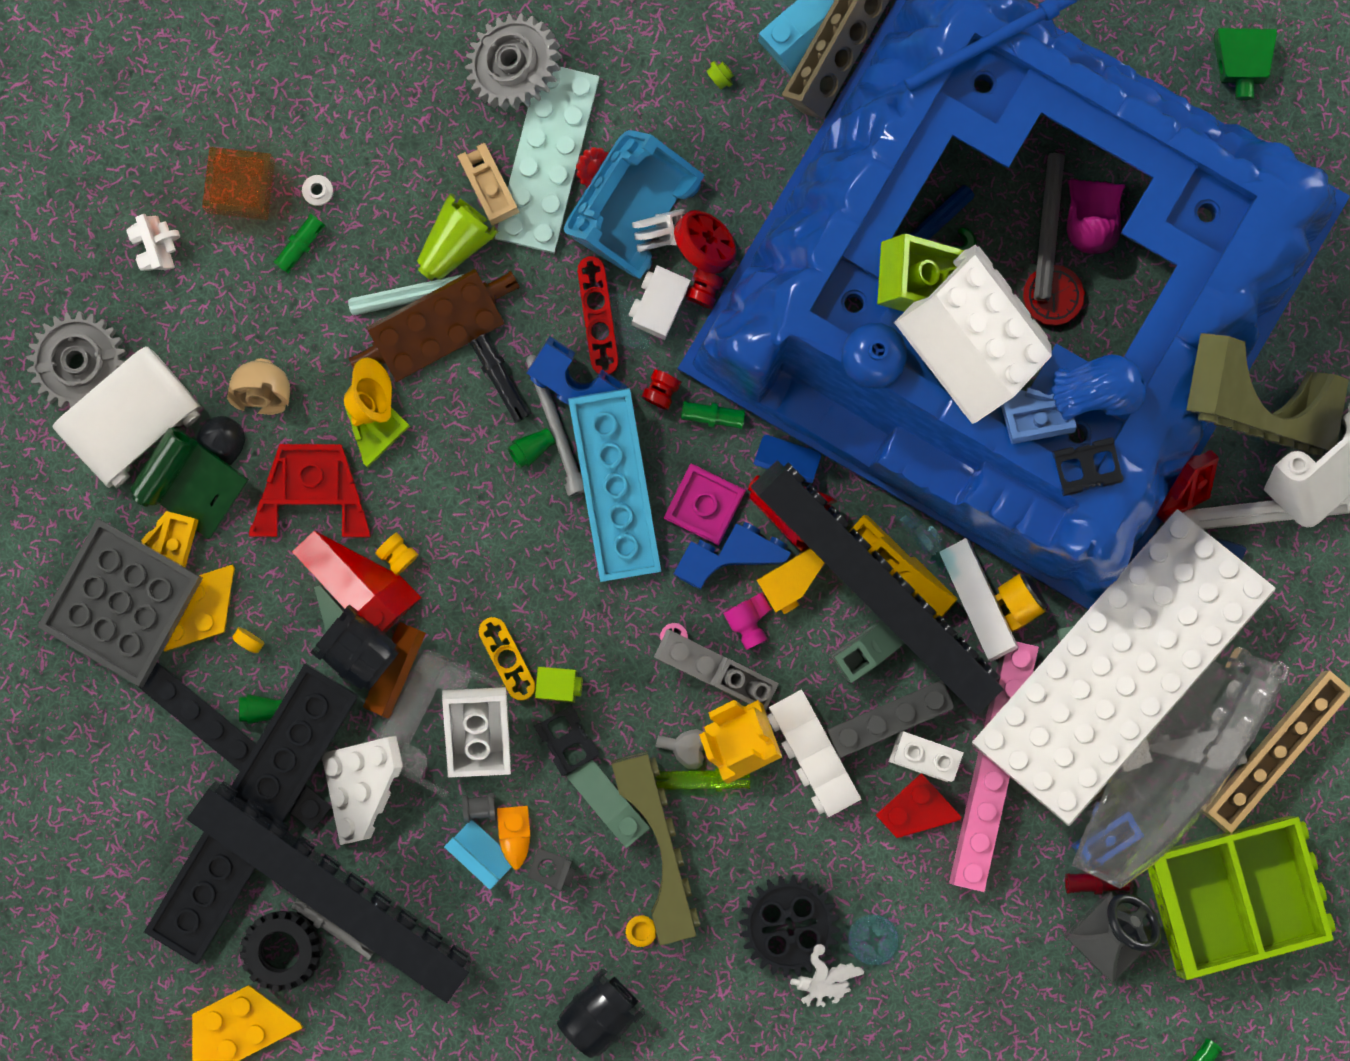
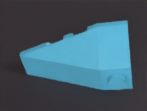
M797 0L759 33L758 42L791 77L834 0Z

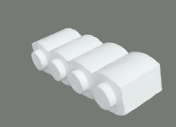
M802 689L768 707L771 712L767 715L774 732L781 730L786 740L781 743L789 759L795 757L801 768L796 770L804 787L808 785L812 787L816 796L812 797L811 800L819 815L825 812L827 817H830L862 800Z

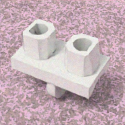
M141 214L135 217L137 223L126 231L132 244L138 245L144 242L146 252L136 257L139 269L141 271L175 268L170 253L176 251L173 241L180 238L179 230L169 231L167 222L160 223L159 217L156 215L146 216V214Z

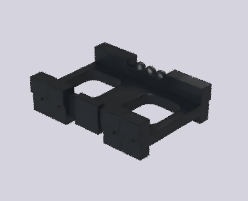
M1112 437L1094 441L1091 446L1086 445L1075 450L1073 447L1052 452L1063 497L1083 492L1084 489L1087 490L1095 486L1099 487L1101 484L1103 487L1122 483L1124 480ZM1109 451L1112 454L1115 469L1113 472L1099 474L1096 471L1093 456L1096 453ZM1078 459L1083 477L1079 480L1067 482L1064 479L1061 464L1063 461Z
M572 704L545 721L534 725L542 742H547L549 750L555 756L553 762L561 776L567 775L600 755L591 738L588 739L589 736L585 734L586 731L583 729V725L579 724L581 720ZM564 716L571 726V731L556 739L551 734L548 724ZM575 743H580L586 752V758L571 766L565 759L563 752Z

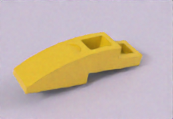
M863 515L852 527L872 546L868 552L871 554L876 550L894 568L890 574L893 575L897 571L915 590L911 595L914 597L918 593L937 612L933 616L934 619L938 615L943 617L956 603L958 598L916 557H910L868 515Z

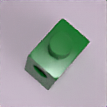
M1218 28L1215 32L1214 45L1221 83H1235L1236 100H1253L1254 84H1264L1269 78L1277 29Z

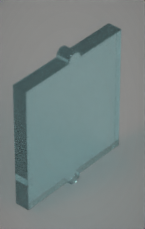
M609 293L616 344L648 350L651 334L632 326L633 317L629 316L635 299L642 300V298ZM604 296L602 297L601 308L605 303ZM598 323L596 339L604 340L609 335V327L604 323Z

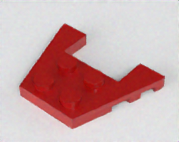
M279 444L262 499L259 501L255 519L249 530V537H278L279 505H342V537L371 538V532L343 445Z

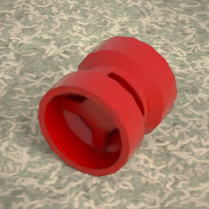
M697 268L693 276V286L688 288L684 297L702 307L712 309L716 301L715 294L718 290H721L725 280L715 274L707 273Z
M654 369L650 377L652 382L649 387L644 389L641 398L664 410H669L672 404L671 397L674 392L678 391L682 382L665 372Z

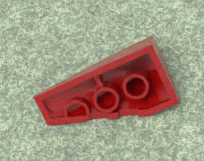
M313 531L292 551L344 609L350 604L359 611L358 615L374 626H378L384 634L422 598L400 575L396 576L393 571L316 531Z

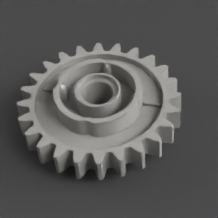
M520 13L516 20L511 14H508L506 22H503L499 17L496 18L495 27L487 23V33L478 32L477 36L480 41L478 43H470L475 51L466 54V57L472 62L465 66V69L470 73L467 80L473 85L471 89L479 95L478 97L484 103L488 102L493 108L499 105L504 111H507L509 105H511L517 111L521 102L530 107L531 98L534 97L540 101V91L550 92L547 83L557 81L552 73L561 70L560 66L555 62L562 58L561 54L557 51L560 44L554 39L555 35L542 21L538 23L533 16L527 20ZM517 58L516 62L513 65L509 66L510 63Z
M78 311L75 319L68 312L65 313L64 321L54 316V325L52 327L44 323L45 333L35 332L34 334L39 342L37 344H29V347L35 353L26 356V359L34 363L33 366L27 369V372L36 374L31 383L33 385L41 384L38 394L45 395L49 393L47 401L52 404L58 399V407L64 409L68 403L70 408L122 365L124 361L120 360V357L127 354V351L124 349H118L123 340L120 337L113 338L116 333L113 327L105 330L107 322L104 319L96 323V316L90 314L85 320L84 314ZM76 354H82L84 357L82 366L72 369L70 365L72 357Z

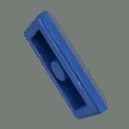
M764 435L753 464L768 469L777 460L783 466L789 462L806 479L805 482L811 484L821 459V453L770 435Z

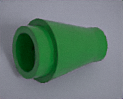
M545 428L539 432L513 440V444L508 447V452L519 468L525 465L529 467L556 442L551 432Z
M247 694V697H239V722H247V725L271 720L282 700Z

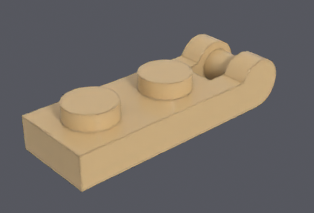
M484 142L476 146L477 150L469 154L464 152L457 155L493 226L520 212ZM483 160L484 163L473 168L472 165Z

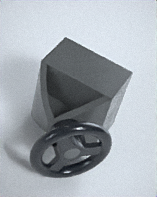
M1106 891L1067 931L1064 937L1109 981L1114 982L1143 951L1152 950L1158 945L1161 938V927L1155 912L1141 898L1125 893L1114 896L1111 892ZM1123 903L1132 904L1138 909L1135 913H1132ZM1145 916L1150 923L1151 931L1143 924L1142 920Z

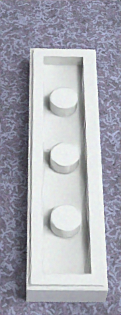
M965 538L940 551L941 558L987 659L992 662L1018 649L1019 647L970 541Z

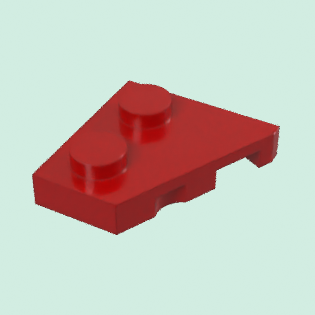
M922 773L875 815L896 838L956 822L962 818Z

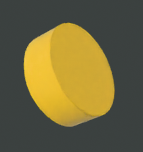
M238 627L232 636L237 644L255 654L259 653L265 644L260 638L241 627Z
M635 916L626 926L628 941L637 947L650 945L657 934L654 921L648 916Z

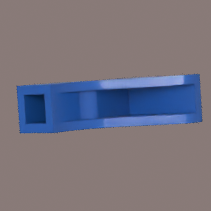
M744 522L742 526L736 523L719 556L714 554L716 548L702 540H699L698 544L691 541L673 575L701 590L711 574L724 566L781 565L788 560L791 552L786 550L788 545L775 537H771L770 541L759 535L761 530L747 522Z

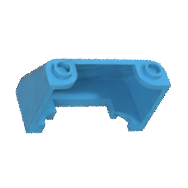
M628 130L618 138L603 161L591 184L587 187L568 217L564 226V232L626 273L641 279L642 275L646 274L652 266V253L649 250L638 252L636 246L649 242L652 239L635 240L634 233L656 227V225L633 228L632 223L655 217V214L669 212L678 198L686 199L693 197L699 191L701 181L705 175L653 135Z

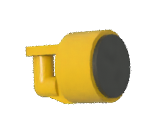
M1019 573L998 587L999 593L995 597L999 606L1006 604L1010 610V613L1004 617L1011 632L1018 631L1046 612L1047 605L1044 598L1026 574Z

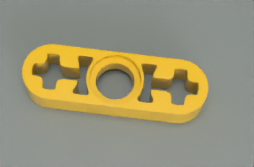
M495 617L485 619L480 624L479 636L511 697L520 701L531 698L536 689L535 681L505 623ZM490 623L495 627L501 626L502 630L498 632L501 642L506 638L510 642L509 645L500 646L495 652L491 649V646L497 645L491 636L486 638L484 634L488 631L487 625ZM504 650H511L516 655V663L510 668H504L499 664L498 657ZM520 666L524 669V672L518 673L521 680H528L530 682V685L526 688L528 693L522 695L521 692L515 693L513 691V688L516 686L513 676L509 680L505 677L506 673H512Z

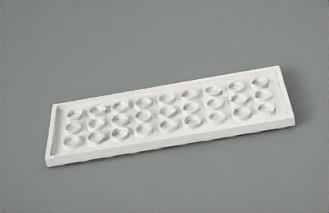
M1177 509L1128 564L1117 581L1105 590L972 741V745L1065 824L1070 826L1273 594L1275 587Z

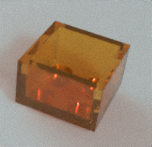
M209 147L202 208L205 212L214 215L268 220L275 159L271 153Z

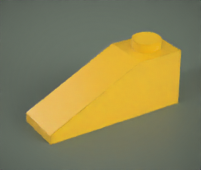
M809 548L756 581L775 613L781 610L783 614H786L800 605L797 600L803 597L825 562Z

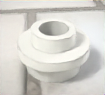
M313 175L305 180L302 186V194L309 204L322 206L332 198L333 186L326 177ZM315 185L323 187L319 195L312 193V188Z

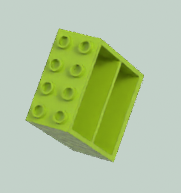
M1284 816L1234 830L1233 833H1222L1143 855L1178 977L1190 980L1334 940L1332 932L1336 931L1332 915L1330 913L1326 914L1323 901H1327L1326 891L1323 884L1317 882L1315 871L1318 870L1317 860L1314 853L1308 850L1306 840L1309 839L1308 828L1304 821L1300 822L1299 817Z

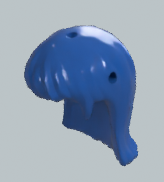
M1105 355L1089 361L1076 369L1058 368L1054 372L1055 386L1052 388L1054 393L1053 399L1055 400L1058 412L1061 413L1064 420H1070L1077 415L1092 410H1109L1105 412L1106 415L1132 414L1139 410L1145 401L1146 383L1140 369L1134 362L1119 355Z

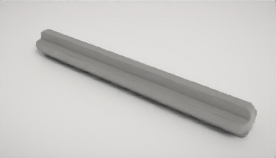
M1050 153L1047 159L1034 299L1037 301H1049L1051 298L1065 156L1061 153Z

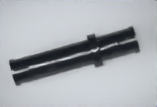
M482 334L477 337V340L473 339L469 342L483 365L481 367L483 373H487L511 414L514 423L532 414L531 411L527 408L503 365L505 362L503 357H498L487 334Z

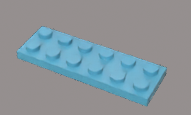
M630 388L569 398L600 582L661 572Z

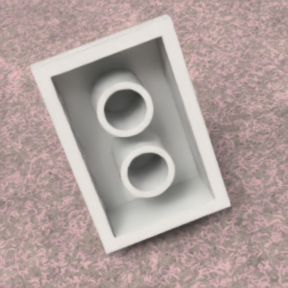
M506 687L443 690L442 703L448 777L511 774Z

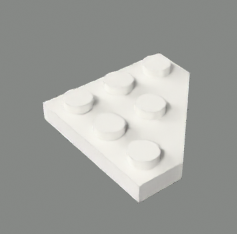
M396 736L325 752L322 757L340 845L372 837L375 827H373L377 815L383 812L391 794L389 791L393 779L399 776L403 767Z

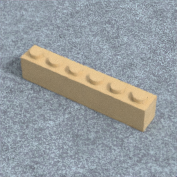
M1330 670L1322 671L1247 758L1248 763L1241 765L1204 808L1202 813L1225 833H1233L1348 699L1350 687Z

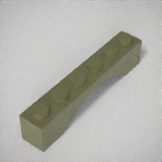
M648 751L611 760L619 794L632 803L645 817L654 831L660 847L662 880L658 897L651 910L659 944L661 946L695 937V927L700 926L696 908L689 909L687 897L692 896L688 877L681 879L679 867L684 866L680 847L673 849L671 837L676 836L672 817L665 819L663 807L668 806L664 787L657 789L655 776H659L660 772L656 757L649 759Z

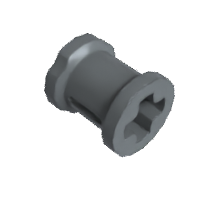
M489 793L488 796L472 798H469L468 795H462L465 823H470L471 819L490 818L491 821L496 820L494 793Z

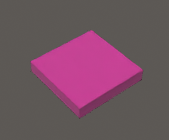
M690 463L663 519L719 546L746 490Z

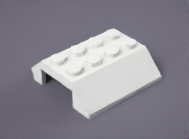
M976 244L964 250L953 261L957 268L928 298L913 302L894 322L972 424L1012 399L1052 356V345L1048 341V336L1036 320H1032L1030 312L1017 295H1013L1011 287L997 269L994 270L993 263L980 246L977 247Z

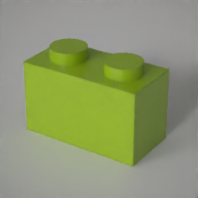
M538 667L535 698L538 700L575 703V697L582 696L583 678L577 677L578 672L572 669Z

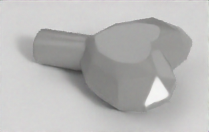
M698 729L689 730L680 734L676 739L658 735L656 747L673 751L676 759L684 767L696 770L703 765L704 756L702 751L704 747L699 736L703 731Z

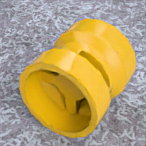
M397 532L389 537L375 552L381 560H386L390 564V569L396 576L401 574L419 555L413 548H408L404 544V539Z

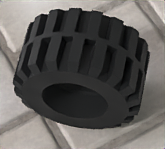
M282 910L259 917L254 921L253 925L248 927L245 931L246 936L241 941L243 948L240 952V959L243 958L244 965L242 967L245 972H249L251 975L249 978L253 982L257 981L260 987L264 989L270 988L272 991H287L302 985L314 975L313 973L320 965V957L323 956V949H321L320 944L322 939L316 932L318 929L308 921V918L300 916L294 911L287 912ZM276 932H286L293 936L298 943L299 957L297 962L290 968L277 969L270 965L265 957V942Z

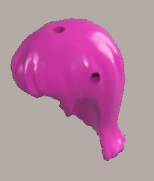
M1068 180L1071 204L1067 219V234L1070 242L1076 249L1088 254H1102L1111 250L1118 242L1121 233L1120 202L1125 185L1108 183L1106 181Z

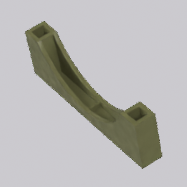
M1201 333L1186 410L1198 414V420L1211 422L1216 426L1227 427L1232 431L1243 432L1245 435L1260 437L1261 440L1275 442L1277 445L1287 446L1293 450L1304 451L1306 454L1323 456L1324 451H1330L1338 442L1349 379L1335 374L1307 371L1292 398L1282 408L1271 414L1262 405L1253 388L1247 365L1245 342L1231 336Z

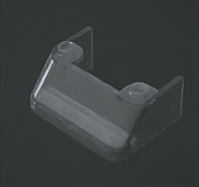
M424 650L416 656L389 719H384L374 740L396 736L403 765L400 775L445 798H449L452 791L422 777L427 767V757L422 750L410 743L438 688L442 690L466 689L472 677L494 688L505 686L434 650Z

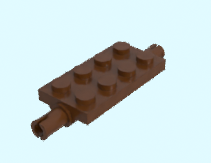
M473 269L367 326L366 328L374 341L372 342L373 346L348 359L353 368L359 359L367 357L379 363H386L395 381L398 382L463 347L473 339L476 340L478 336L487 334L505 324L495 306L496 300L519 289L520 286L511 270L487 284L482 282L476 269Z

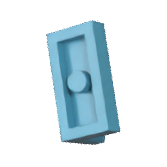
M473 820L467 823L444 846L489 889H492L512 867L505 859L500 845Z

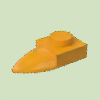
M528 806L497 808L498 835L502 853L507 862L515 870H519L527 857L530 844Z

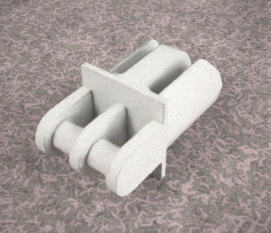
M680 209L655 214V217L633 222V228L656 225V227L635 232V240L659 238L638 244L636 246L637 251L642 252L665 245H677L674 228L676 223L683 217L682 214H685V210Z

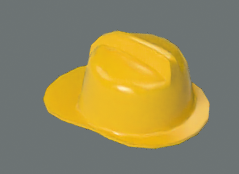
M368 357L359 359L354 365L352 385L344 395V405L351 415L352 424L359 426L375 421L379 423L387 422L391 417L392 384L390 377L384 367L376 360Z

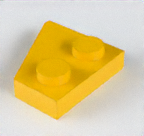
M166 511L157 521L156 527L149 531L141 541L186 568L199 520Z

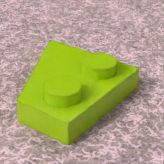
M392 407L391 417L387 422L379 423L375 421L359 426L352 424L351 415L346 410L363 464L367 468L410 427Z

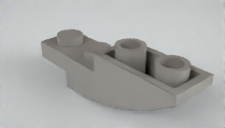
M668 629L654 655V658L748 704L759 700L763 703L765 711L779 684Z

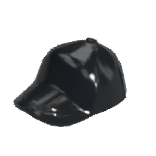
M217 416L204 423L198 432L196 441L231 466L243 449L245 434L241 425L226 416Z

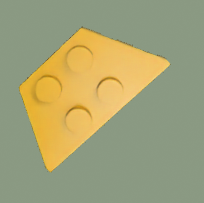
M234 565L199 575L203 579L165 646V652L225 633L233 575L235 574Z
M248 985L192 1014V1061H240L302 1029L303 1025L283 1011L273 1001L263 996L253 986Z

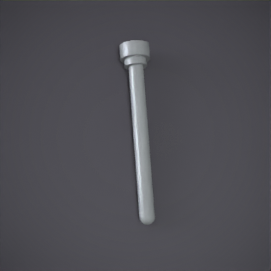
M529 355L527 357L526 362L528 368L535 359V355ZM534 384L567 474L565 478L566 484L564 485L568 497L582 494L584 493L582 475L578 471L548 387L541 388Z

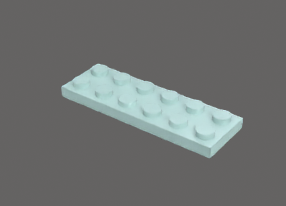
M560 67L561 70L552 73L557 81L547 83L550 92L540 91V101L534 97L530 99V107L527 110L508 185V190L520 213L499 222L497 228L499 232L495 236L496 240L553 254L556 252L576 173V164L581 153L599 82V76Z

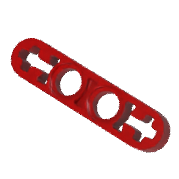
M588 256L580 261L577 273L590 361L593 370L599 374L603 368L600 365L597 366L596 361L601 359L600 349L594 351L593 345L603 346L612 342V349L606 348V354L608 358H613L614 363L609 364V370H603L611 375L619 366V357L606 269L599 258ZM593 262L595 267H600V272L595 273V279L597 284L603 282V288L591 287L585 290V284L591 285L589 275L583 274V270L588 268V263ZM595 292L601 293L605 298L603 307L598 310L591 309L587 304L589 295ZM597 323H604L609 327V335L604 340H597L592 336V328Z

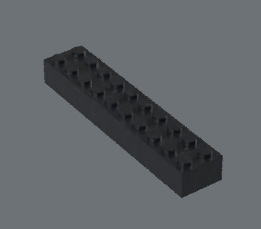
M777 460L750 487L978 715L1004 690L997 682L1001 676L982 657L976 661L980 655L961 636L955 640L954 638L958 633L940 615L935 619L933 618L937 612L918 593L914 597L911 595L915 590L897 571L893 575L890 574L894 568L876 550L871 554L868 552L872 546L854 528L850 532L846 530L850 524L832 506L828 510L824 508L828 502L811 484L806 488L802 485L806 479L789 462L783 466Z
M215 781L209 787L188 816L187 820L441 1000L448 1003L469 974L471 961L467 959L468 953L457 945H453L451 948L442 942L443 936L435 929L428 926L425 930L416 923L417 917L403 908L399 911L390 905L392 900L378 890L375 893L365 887L366 881L357 874L351 872L348 875L339 869L341 864L330 855L325 854L324 857L313 850L315 845L302 836L298 839L288 833L290 828L281 820L274 818L271 821L262 814L264 809L250 799L247 802L236 796L238 791L224 781L219 784Z

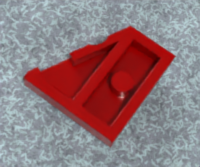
M1212 450L1193 456L1185 464L1156 514L1164 523L1177 509L1183 513L1210 498L1219 457Z

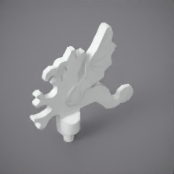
M817 944L813 949L814 952L811 954L810 959L816 968L813 978L800 976L798 979L792 978L790 984L796 985L798 990L810 992L809 995L801 999L803 1004L806 1003L808 1007L811 1000L815 997L817 998V1007L820 1005L825 1007L826 1004L822 1001V998L828 996L830 999L834 997L832 1003H838L840 998L851 990L848 987L849 982L845 980L864 974L862 968L854 967L852 963L847 965L840 963L837 967H832L828 971L826 964L818 958L819 955L824 954L825 946Z

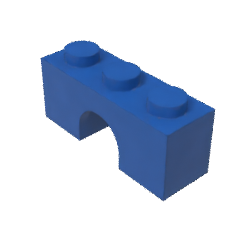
M549 336L527 371V374L531 376L530 380L541 388L548 387L555 391L557 398L568 405V399L572 397L627 388L625 384L603 370L600 371L592 382H576L572 379L568 370L575 352Z

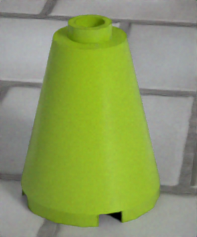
M451 193L446 198L417 259L420 265L418 271L431 281L434 278L441 280L492 240L499 231L494 225L489 230V227L483 223L488 220L461 198L456 203L455 195Z

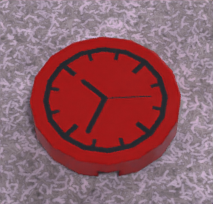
M1054 265L1052 291L1049 301H1037L1034 299L1036 271L1029 276L1023 287L1022 300L1032 319H1035L1042 325L1056 327L1068 323L1078 315L1083 306L1085 292L1081 280L1073 271L1064 266Z

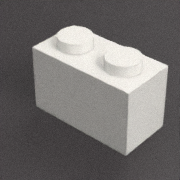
M658 265L654 273L648 271L641 288L646 290L642 300L635 299L629 312V316L633 317L631 326L665 340L691 280Z

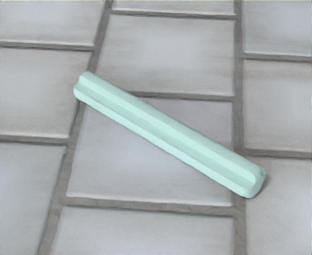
M462 275L350 298L348 300L349 309L352 315H359L410 304Z

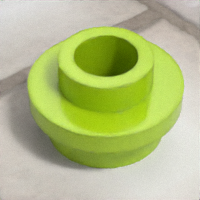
M715 60L711 62V67L706 71L713 82L721 90L726 86L731 87L733 85L731 78L734 74L723 61L720 64Z

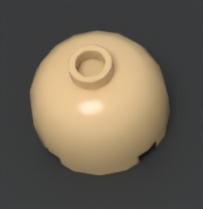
M256 359L241 365L232 374L227 400L232 406L242 411H245V406L261 407L262 409L257 414H279L285 411V406L289 404L290 383L285 372L270 360Z

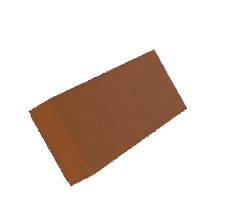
M399 622L392 641L397 645L395 649L399 651V654L371 687L363 708L385 718H390L426 635L425 632Z

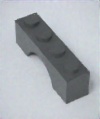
M940 680L826 729L838 757L842 758L955 708L944 682Z

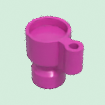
M763 592L723 613L731 630L742 635L741 642L745 650L768 639L763 629L757 626L758 621L771 610Z

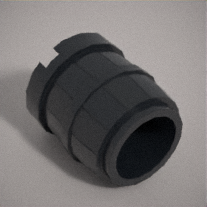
M349 604L310 653L319 660L323 659L340 677L345 678L361 690L364 687L369 691L396 658L399 651L395 649L397 645L378 626H374L358 615L359 611Z
M601 969L593 977V981L573 997V1000L559 1015L560 1019L557 1021V1025L564 1036L589 1058L600 1056L611 1045L617 1043L633 1022L637 1023L645 1015L644 1008L640 1011L636 1009L635 1005L639 1002L636 997L616 977H613L611 980L604 977L608 972L605 969Z

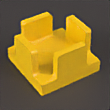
M733 700L708 713L710 719L714 722L705 726L706 732L699 734L707 759L718 767L722 780L725 783L729 784L782 758L765 708L759 700L747 706H743L736 700Z

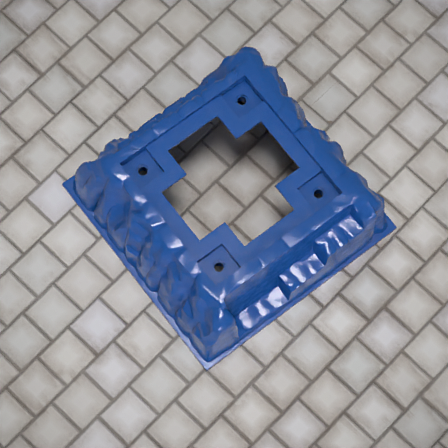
M896 0L677 370L1089 610L1105 590L1117 581L1128 564L1153 537L1162 521L1156 514L1185 464L1193 456L1201 454L1217 427L1214 423L1198 420V414L1186 410L1200 334L1231 336L1244 341L1248 370H1250L1350 196L1328 184V175L1323 169L1311 167L1300 162L1290 147L1281 143L1266 142L1258 139L1250 130L1238 124L1222 123L1207 111L1189 104L1186 98L1173 93L1152 79L1144 78L1137 74L1129 65H1125L1101 50L1083 43L1070 32L1066 33L1057 28L1052 19L1049 21L1044 19L909 91L904 83V79L1037 8L1027 0ZM978 80H984L989 83L991 90L987 93H980L975 89L974 83ZM1042 114L1152 178L1120 233L1176 265L1172 275L1124 355L1125 358L1138 366L1146 383L1145 401L1139 410L1132 414L1106 415L1105 412L1109 410H1092L1075 416L1076 426L1084 432V441L1082 443H1074L1070 440L1068 434L1011 444L1001 406L972 424L894 322L904 312L877 305L881 242L894 236L952 136L1009 168L1039 115ZM1199 208H1206L1211 212V222H1203L1199 219L1197 214ZM848 298H857L862 304V309L856 313L849 312L845 308L844 302ZM868 323H883L893 327L902 336L907 347V363L902 374L891 385L881 389L861 387L855 384L846 375L841 364L842 348L847 337L856 328ZM1056 343L1052 349V356L1042 366L1030 388L1039 390L1046 395L1054 394L1052 388L1055 386L1054 372L1058 368L1073 370L1086 364L1088 361ZM1112 437L1124 479L1123 482L1103 487L1101 484L1099 487L1095 486L1087 490L1084 489L1083 492L1063 497L1052 452L1073 447L1075 450L1078 447L1091 446L1094 441ZM1105 451L1094 454L1093 460L1097 473L1104 474L1114 471L1115 465L1111 452ZM1078 459L1062 462L1061 467L1064 479L1067 482L1082 479L1083 473Z

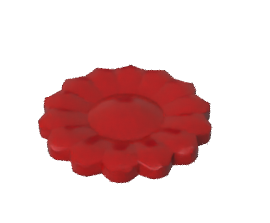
M591 147L590 150H584L583 155L578 158L579 163L576 164V169L578 170L576 175L580 178V183L586 185V188L591 184L593 177L609 154L603 148Z

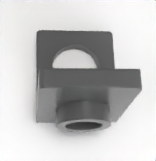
M538 848L528 878L555 887V890L561 892L564 885L570 887L576 869L571 868L572 860ZM543 859H551L555 862L557 869L553 876L543 877L539 873L538 865Z

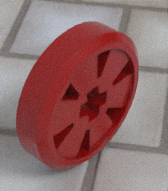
M692 210L687 212L676 223L674 236L677 246L692 265L704 272L717 274L726 270L736 258L734 239L726 226L716 217L704 211Z

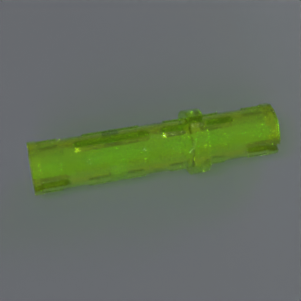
M715 767V770L707 771L659 770L660 775L656 776L657 780L669 779V781H656L657 789L664 787V790L716 789V792H722V789L729 788L750 789V780H735L729 784L725 783L722 780L718 767ZM750 774L745 775L741 778H750Z

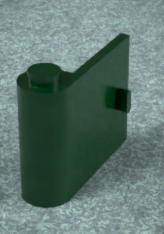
M168 428L131 486L130 491L133 494V500L142 506L148 507L149 505L160 504L172 513L198 519L196 531L210 539L249 479L184 432L175 428Z

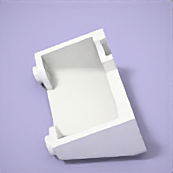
M144 347L133 354L65 412L52 427L106 487L110 488L114 485L117 488L130 477L128 471L131 467L129 465L160 440L168 428H174L183 424L186 427L192 425L200 417L198 412L203 407L160 357L149 347Z
M1350 402L1348 406L1349 412L1341 420V423L1346 427V433L1339 443L1317 462L1304 452L1294 451L1287 454L1274 466L1264 487V491L1301 526L1314 527L1350 496Z

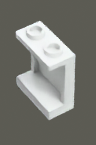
M903 731L897 735L888 762L945 782H952L955 779L964 752Z

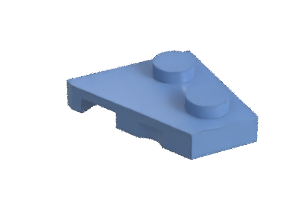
M1027 388V391L1020 390L1012 399L1001 405L1011 444L1074 433L1077 428L1074 417L1070 420L1062 418L1061 413L1058 412V408L1055 406L1054 394L1046 395L1039 390Z

